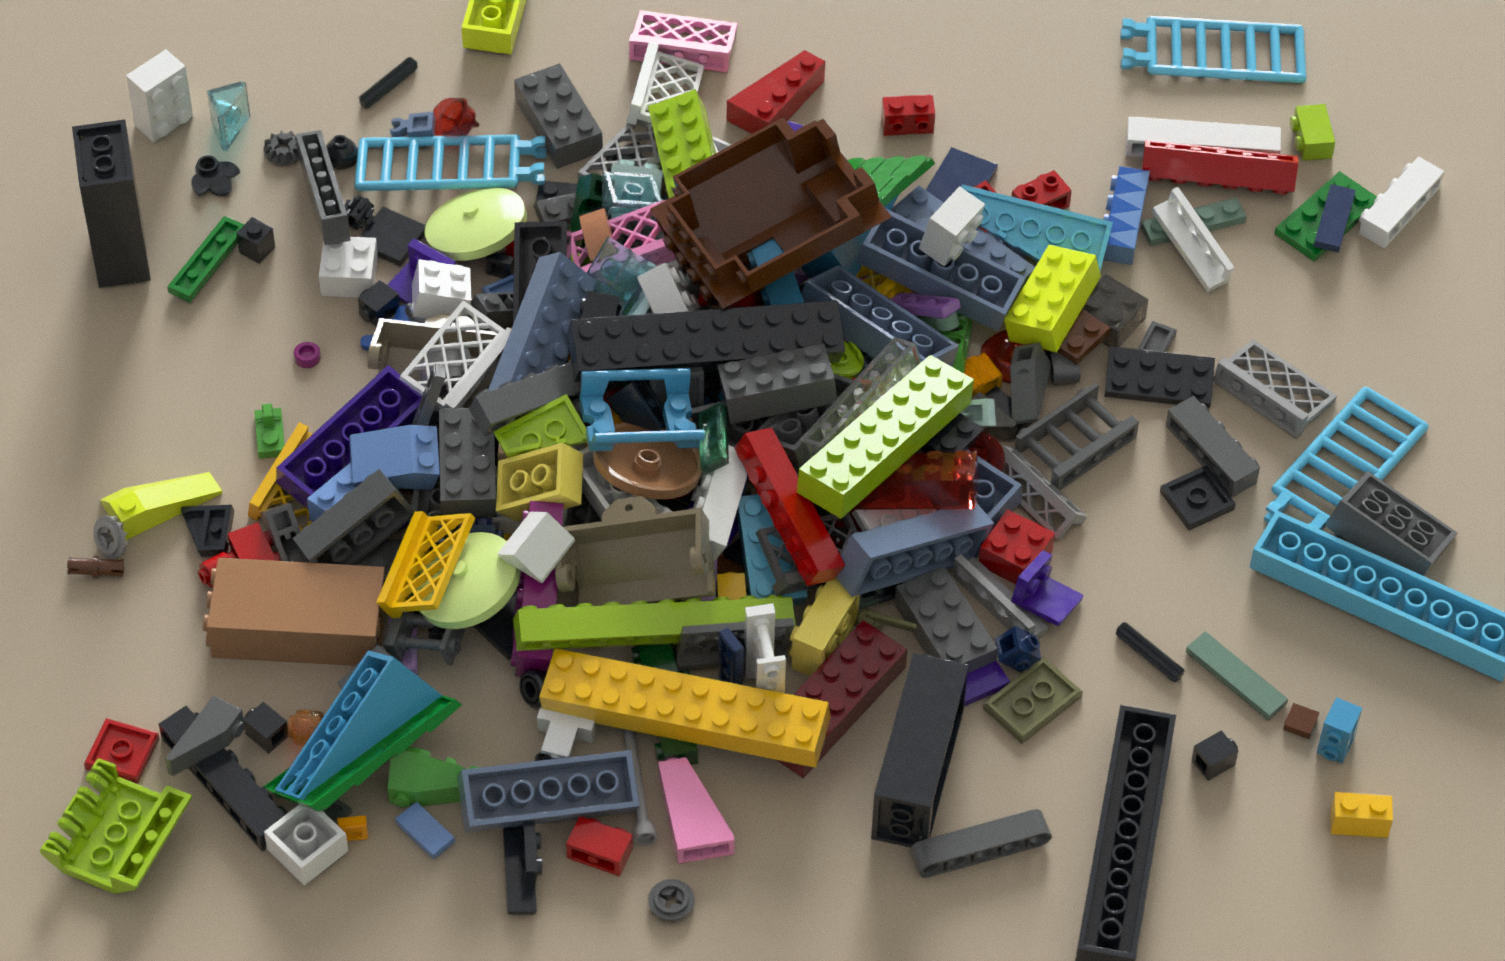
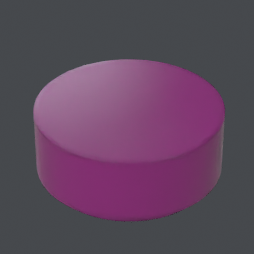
M313 342L298 344L294 349L296 364L302 368L316 366L321 360L318 345Z

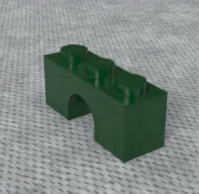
M594 173L578 178L571 221L572 233L582 230L580 216L588 214L598 207L612 204L615 179ZM584 239L575 241L576 246L585 248Z

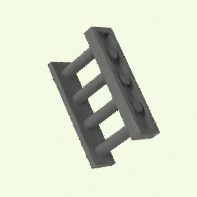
M1096 382L1087 388L1080 389L1076 396L1029 428H1023L1016 436L1015 448L1020 453L1030 448L1052 469L1051 482L1059 490H1062L1137 438L1139 421L1132 415L1124 421H1118L1097 401L1099 385ZM1089 407L1111 430L1104 435H1099L1078 414ZM1069 421L1092 443L1085 448H1079L1058 428ZM1049 434L1072 457L1065 462H1059L1038 441Z
M413 592L410 593L408 600L413 596ZM420 611L403 612L400 618H392L383 643L389 655L402 662L405 651L409 648L438 650L441 652L447 665H453L456 655L461 650V640L466 628L446 629L442 640L411 637V634L416 626H438L428 622L423 615H419Z

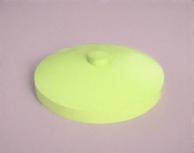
M504 188L475 189L462 193L442 204L428 219L425 227V237L430 248L454 261L478 259L493 254L514 241L515 222H526L527 212L522 199L513 191Z
M469 533L438 610L420 611L423 617L431 624L441 628L461 629L479 624L500 611L513 596L521 570L497 555L507 541L491 533ZM453 545L450 546L447 550H445L442 553V555L445 556L447 553H449L452 550ZM438 557L426 565L427 568H430L440 559ZM444 567L432 576L433 579L442 573ZM423 569L416 574L415 579L424 572ZM427 580L417 588L418 592L428 585L430 581ZM434 591L427 595L423 601L431 600Z

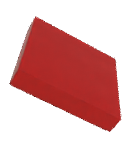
M106 718L84 762V767L86 770L91 771L96 760L103 759L116 765L118 777L138 784L159 740V733Z

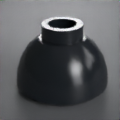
M336 135L327 143L326 148L333 168L345 169L357 162L358 147L351 139L344 135Z
M535 669L526 670L522 673L519 688L524 701L533 708L541 707L539 696L546 673Z

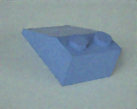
M405 425L352 434L349 437L352 486L360 485L367 476L380 469L396 488L433 490L440 475L437 426Z

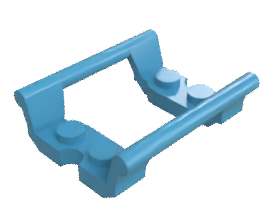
M690 368L581 371L580 409L583 421L591 424L586 429V438L590 451H612L617 443L673 442L678 448H699L700 442L704 441L705 438L704 430H696L695 423L688 420L692 414L688 395L691 375ZM664 380L666 402L664 404L663 417L666 431L615 432L611 409L603 401V395L608 382Z

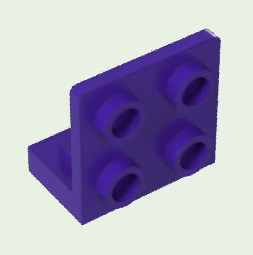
M413 239L408 244L409 262L387 284L399 293L400 301L413 307L412 282L418 260L456 265V261L416 239Z
M1043 550L1019 575L1011 602L1045 619L1049 623L1060 626L1080 604L1083 594L1049 577L1052 571V567L1049 566L1052 554Z

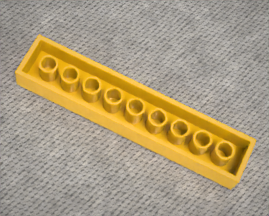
M556 648L539 696L542 709L593 720L596 724L817 768L831 719L829 702Z

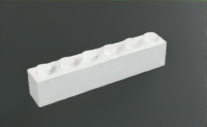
M1128 117L1126 156L1143 157L1145 140L1280 154L1281 127Z

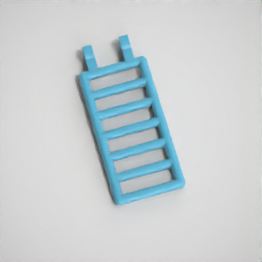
M1157 16L1148 17L1146 23H1138L1128 18H1123L1121 39H1131L1134 36L1147 37V53L1123 48L1121 69L1141 66L1147 67L1148 73L1153 75L1304 83L1306 81L1304 28L1301 25ZM1156 26L1171 27L1172 66L1157 65ZM1181 28L1196 29L1197 67L1182 66ZM1206 29L1220 30L1222 69L1207 68ZM1230 31L1245 32L1247 70L1232 69ZM1255 32L1270 33L1271 71L1256 70ZM1280 34H1291L1295 37L1296 73L1281 72Z
M516 134L361 138L358 144L354 188L357 191L515 188L518 182L523 181L544 185L545 174H538L544 173V163H535L531 167H519L520 155L546 158V148H539L545 147L546 139L545 136H538L532 140H521L520 136ZM485 145L483 178L467 179L470 146ZM495 145H510L508 178H493ZM434 146L432 179L416 180L419 147ZM444 146H460L457 179H442ZM394 147H409L406 180H391ZM368 148H383L380 181H365Z
M1369 387L1361 388L1274 483L1271 490L1278 497L1266 507L1268 513L1264 516V520L1269 523L1276 510L1283 512L1291 504L1314 518L1308 525L1323 530L1325 527H1328L1325 524L1330 516L1285 487L1294 480L1337 507L1342 497L1300 471L1308 463L1350 490L1358 481L1316 456V453L1324 447L1364 473L1369 471L1383 481L1429 429L1428 423ZM1368 399L1415 429L1407 436L1359 406ZM1351 415H1354L1400 443V446L1392 452L1345 422ZM1339 431L1386 461L1378 469L1330 438Z

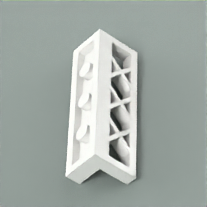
M1179 187L1172 189L1169 199L1153 207L1152 214L1208 293L1228 283L1235 267Z

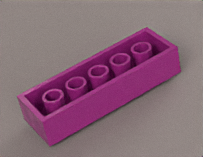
M530 501L529 510H523L522 522L530 512H548L562 526L563 503ZM556 566L543 583L521 571L517 586L515 614L518 609L524 606L533 605L539 609L548 608L556 604ZM513 627L514 641L511 653V666L516 667L515 676L521 677L524 671L531 669L540 670L547 674L553 656V649L517 651Z

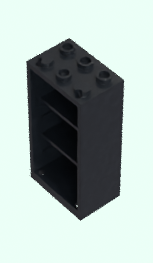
M125 119L72 126L79 187L99 288L151 281L143 218Z
M913 653L874 793L871 839L911 848L915 843L931 837L964 712L969 665L957 660H945L935 658L929 654Z

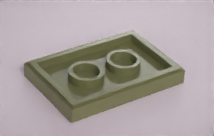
M1042 657L1040 661L1033 664L983 704V709L1023 744L1082 697L1083 691L1045 657Z

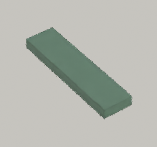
M1206 631L1186 647V653L1267 720H1270L1287 705L1288 698Z

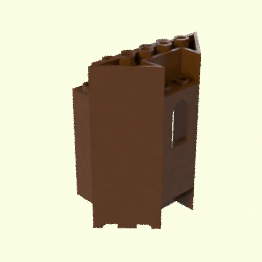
M784 118L771 123L672 176L675 188L672 190L675 196L650 208L664 235L662 240L669 251L672 250L685 275L688 274L691 282L699 284L700 293L705 301H707L709 309H724L892 218L879 201L875 182L863 167L855 170L840 152L835 132L824 119L817 122L814 120L796 131L790 127ZM774 239L784 253L748 271L739 257Z

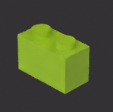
M1326 104L1296 106L1294 117H1290V129L1296 134L1295 148L1296 151H1300L1302 161L1332 159L1335 138Z

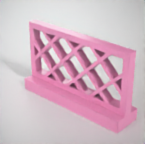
M640 11L634 33L631 34L629 41V60L643 61L650 41L659 44L657 51L705 65L704 70L728 72L737 23ZM643 21H653L655 23L647 26ZM677 24L679 27L672 29L668 25ZM700 27L704 30L696 32L693 28ZM661 28L665 31V33H662L660 35H657L654 32ZM720 30L730 31L722 36L718 33ZM687 32L690 36L682 38L679 34ZM711 35L715 39L707 42L704 37ZM659 61L660 64L670 65L668 63Z
M663 201L608 220L610 228L614 230L612 239L615 249L619 250V253L581 267V264L587 256L589 257L586 246L584 249L576 246L575 242L584 239L583 232L579 230L572 233L571 253L573 261L596 280L594 289L657 267L665 262L668 263L676 260L672 250L669 251L666 248L662 239L655 240L661 229L657 222L650 220L653 215L650 208ZM631 221L639 222L634 231L625 228ZM645 225L654 227L648 237L640 234ZM621 233L629 236L624 245L615 243ZM636 239L644 242L642 246L630 248Z

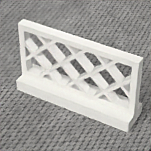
M649 41L626 123L636 125L637 119L652 123L650 113L645 112V110H648V106L688 92L684 91L680 87L681 85L687 84L691 90L696 89L698 92L705 65L657 51L659 44ZM659 61L668 63L671 67L664 68ZM688 69L697 72V74L689 76L684 70ZM677 72L681 78L674 80L670 74ZM663 77L667 82L660 84L656 78ZM673 88L677 94L670 96L666 90ZM658 92L663 98L656 100L652 94Z
M463 300L400 375L399 379L423 395L430 376L429 369H432L435 363L445 366L446 378L443 385H447L448 394L443 400L438 397L436 406L441 409L461 408L499 362L511 329L509 327L506 330ZM465 311L473 317L474 324L460 325L459 315ZM479 329H490L497 335L493 340L481 341ZM475 330L477 341L463 342L461 331ZM457 332L458 343L444 344V333ZM478 347L479 357L476 359H466L464 348ZM445 349H460L461 360L447 361ZM441 350L443 362L428 363L427 354L429 351ZM463 366L464 375L460 378H450L448 367ZM425 369L427 381L417 382L409 375L413 370Z

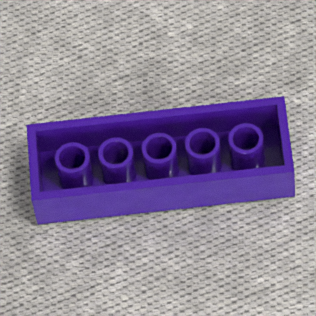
M388 365L276 467V483L308 509L307 498L351 463L350 435L412 425L422 395L399 379L400 374Z

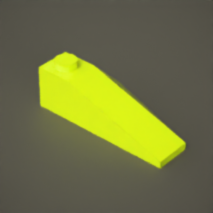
M210 472L123 488L100 499V502L110 517L116 516L118 522L123 523V530L127 533L125 539L128 540L182 514L181 507L198 506L221 495L222 490Z

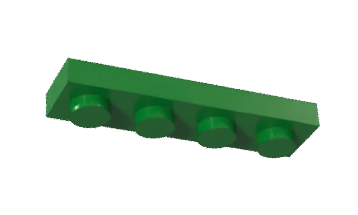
M224 216L167 286L168 293L191 303L238 244L236 233L244 224Z

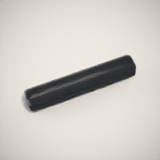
M412 57L406 58L359 96L360 105L364 108L372 106L418 68L417 61Z
M1123 622L1118 626L1116 635L1172 681L1177 682L1182 678L1185 670L1127 622Z

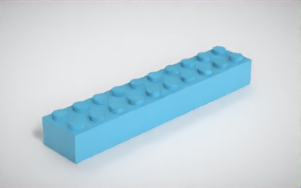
M1276 510L1253 549L1249 568L1498 681H1503L1505 678V612Z

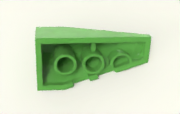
M408 747L400 755L391 758L388 779L389 803L399 807H408L418 802L424 807L461 802L457 776L461 770L467 768L456 764V759L447 757L443 761L430 757L431 751ZM471 766V767H469L468 769L480 768V767Z

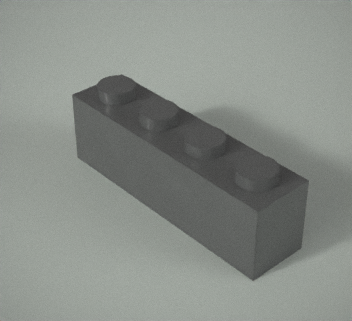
M1192 396L1168 410L1166 427L1202 466H1208L1231 498L1257 484L1260 470L1257 461L1242 449L1238 440L1233 439L1228 434L1220 421H1216L1209 413L1205 404L1200 403Z

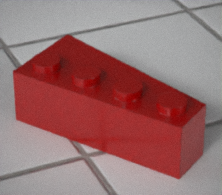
M806 50L802 51L728 99L726 121L750 134L781 118H784L787 122L825 81V60Z

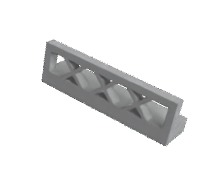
M1003 446L991 461L990 465L997 468L1004 460L1009 464V477L1014 480L1023 478L1027 481V493H1021L1020 505L1044 528L1054 532L1056 539L1060 540L1073 523L1082 525L1088 516L1016 448ZM1033 496H1042L1045 499V510L1037 511L1034 508ZM1051 513H1060L1066 518L1058 530L1052 525Z
M962 554L955 558L953 577L1008 630L1017 626L1034 634L1038 639L1047 633L1048 626L1032 612L1012 603L1013 593L974 556L969 560Z

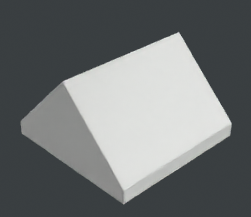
M530 512L497 555L499 558L543 583L575 542V538L548 512Z

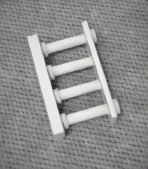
M766 604L745 607L746 679L756 678V688L785 693L786 658L785 655L774 657V605Z

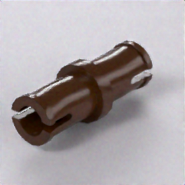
M93 556V559L68 557L67 575H92V578H98L99 575L123 577L124 559H99V556Z

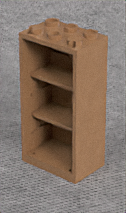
M218 558L217 568H212L211 585H214L213 591H208L207 608H210L209 615H204L203 631H207L206 646L211 648L212 658L356 666L368 650L371 651L377 644L380 647L382 646L386 612L376 601L386 580L385 567Z

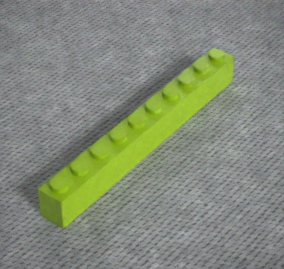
M776 594L756 599L755 596H744L738 600L718 597L712 601L691 598L685 602H675L672 599H666L658 603L647 604V601L641 600L627 605H620L619 602H608L603 606L582 603L576 607H565L562 604H555L548 608L537 609V606L530 605L518 609L513 618L517 651L678 643L683 626L745 622V607L766 604L774 605L775 619L793 618L795 626L796 623L792 597L776 596Z

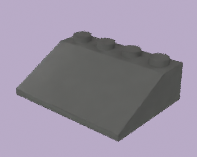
M1369 471L1341 499L1325 524L1331 528L1333 533L1344 537L1355 546L1422 576H1426L1457 535V532Z

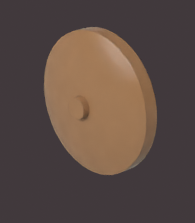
M626 422L614 425L615 432L651 431ZM666 427L662 428L659 431H666ZM673 442L617 443L612 451H593L595 467L609 483L627 493L643 496L644 498L671 499L683 496L698 485L703 470V460L697 448H678Z

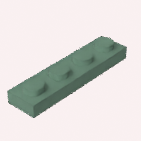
M1237 197L1193 208L1209 232L1246 223L1247 216ZM1156 218L1141 222V229L1150 246L1171 241Z

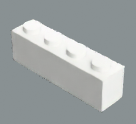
M1418 157L1412 164L1408 163L1404 167L1401 176L1391 181L1387 191L1377 196L1373 206L1363 211L1359 218L1361 223L1359 234L1385 249L1441 188L1444 171L1421 157Z

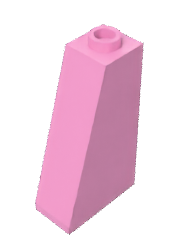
M686 757L679 759L669 758L658 762V778L678 864L733 855L735 847L734 835Z

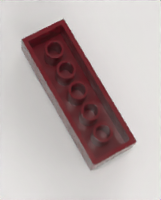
M864 620L860 622L793 694L795 696L829 702L831 719L819 761L906 668L907 649ZM777 760L803 779L814 768Z

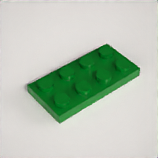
M1340 171L1275 228L1274 234L1314 262L1327 251L1314 247V242L1330 185L1333 184L1356 190L1344 235L1359 222L1363 211L1370 209L1377 198L1376 195Z

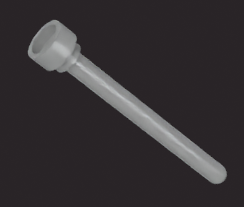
M623 729L626 751L631 750L639 799V807L636 809L637 823L633 830L634 839L638 845H651L657 841V831L655 825L648 818L635 731Z

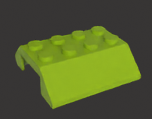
M97 759L91 768V772L85 778L100 795L98 796L87 787H79L77 794L73 796L63 812V817L57 822L58 827L72 838L71 841L60 833L52 831L48 836L49 840L44 842L39 852L62 873L113 894L136 890L190 803L192 795L168 785L165 786L160 794L118 777L115 764L103 759Z

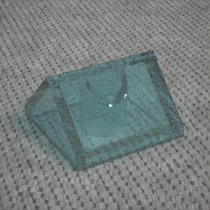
M243 81L207 91L211 123L224 151L230 148L250 118L246 82Z
M603 172L602 206H606L607 210L611 211V213L627 214L662 201L653 175Z

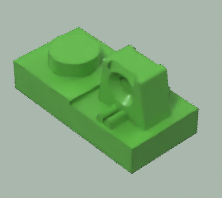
M272 403L262 404V410H254L259 459L278 457L285 446L281 408H273Z

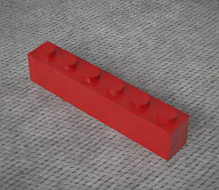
M1145 140L1141 170L1150 171L1148 180L1160 181L1161 178L1171 179L1172 182L1178 184L1193 181L1197 182L1200 186L1221 184L1222 187L1227 189H1237L1240 186L1248 187V190L1253 192H1262L1263 189L1273 190L1276 194L1286 195L1289 192H1295L1299 162L1298 156Z
M773 428L745 433L734 449L747 471L750 481L757 490L762 504L766 507L775 528L784 541L787 551L793 558L799 574L803 577L807 586L834 580L846 565L812 501L797 493L798 475Z

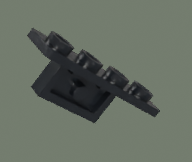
M523 821V826L503 828L507 913L509 915L536 914L535 886L537 875H542L543 871L542 858H537V850L541 849V833H536L535 821Z

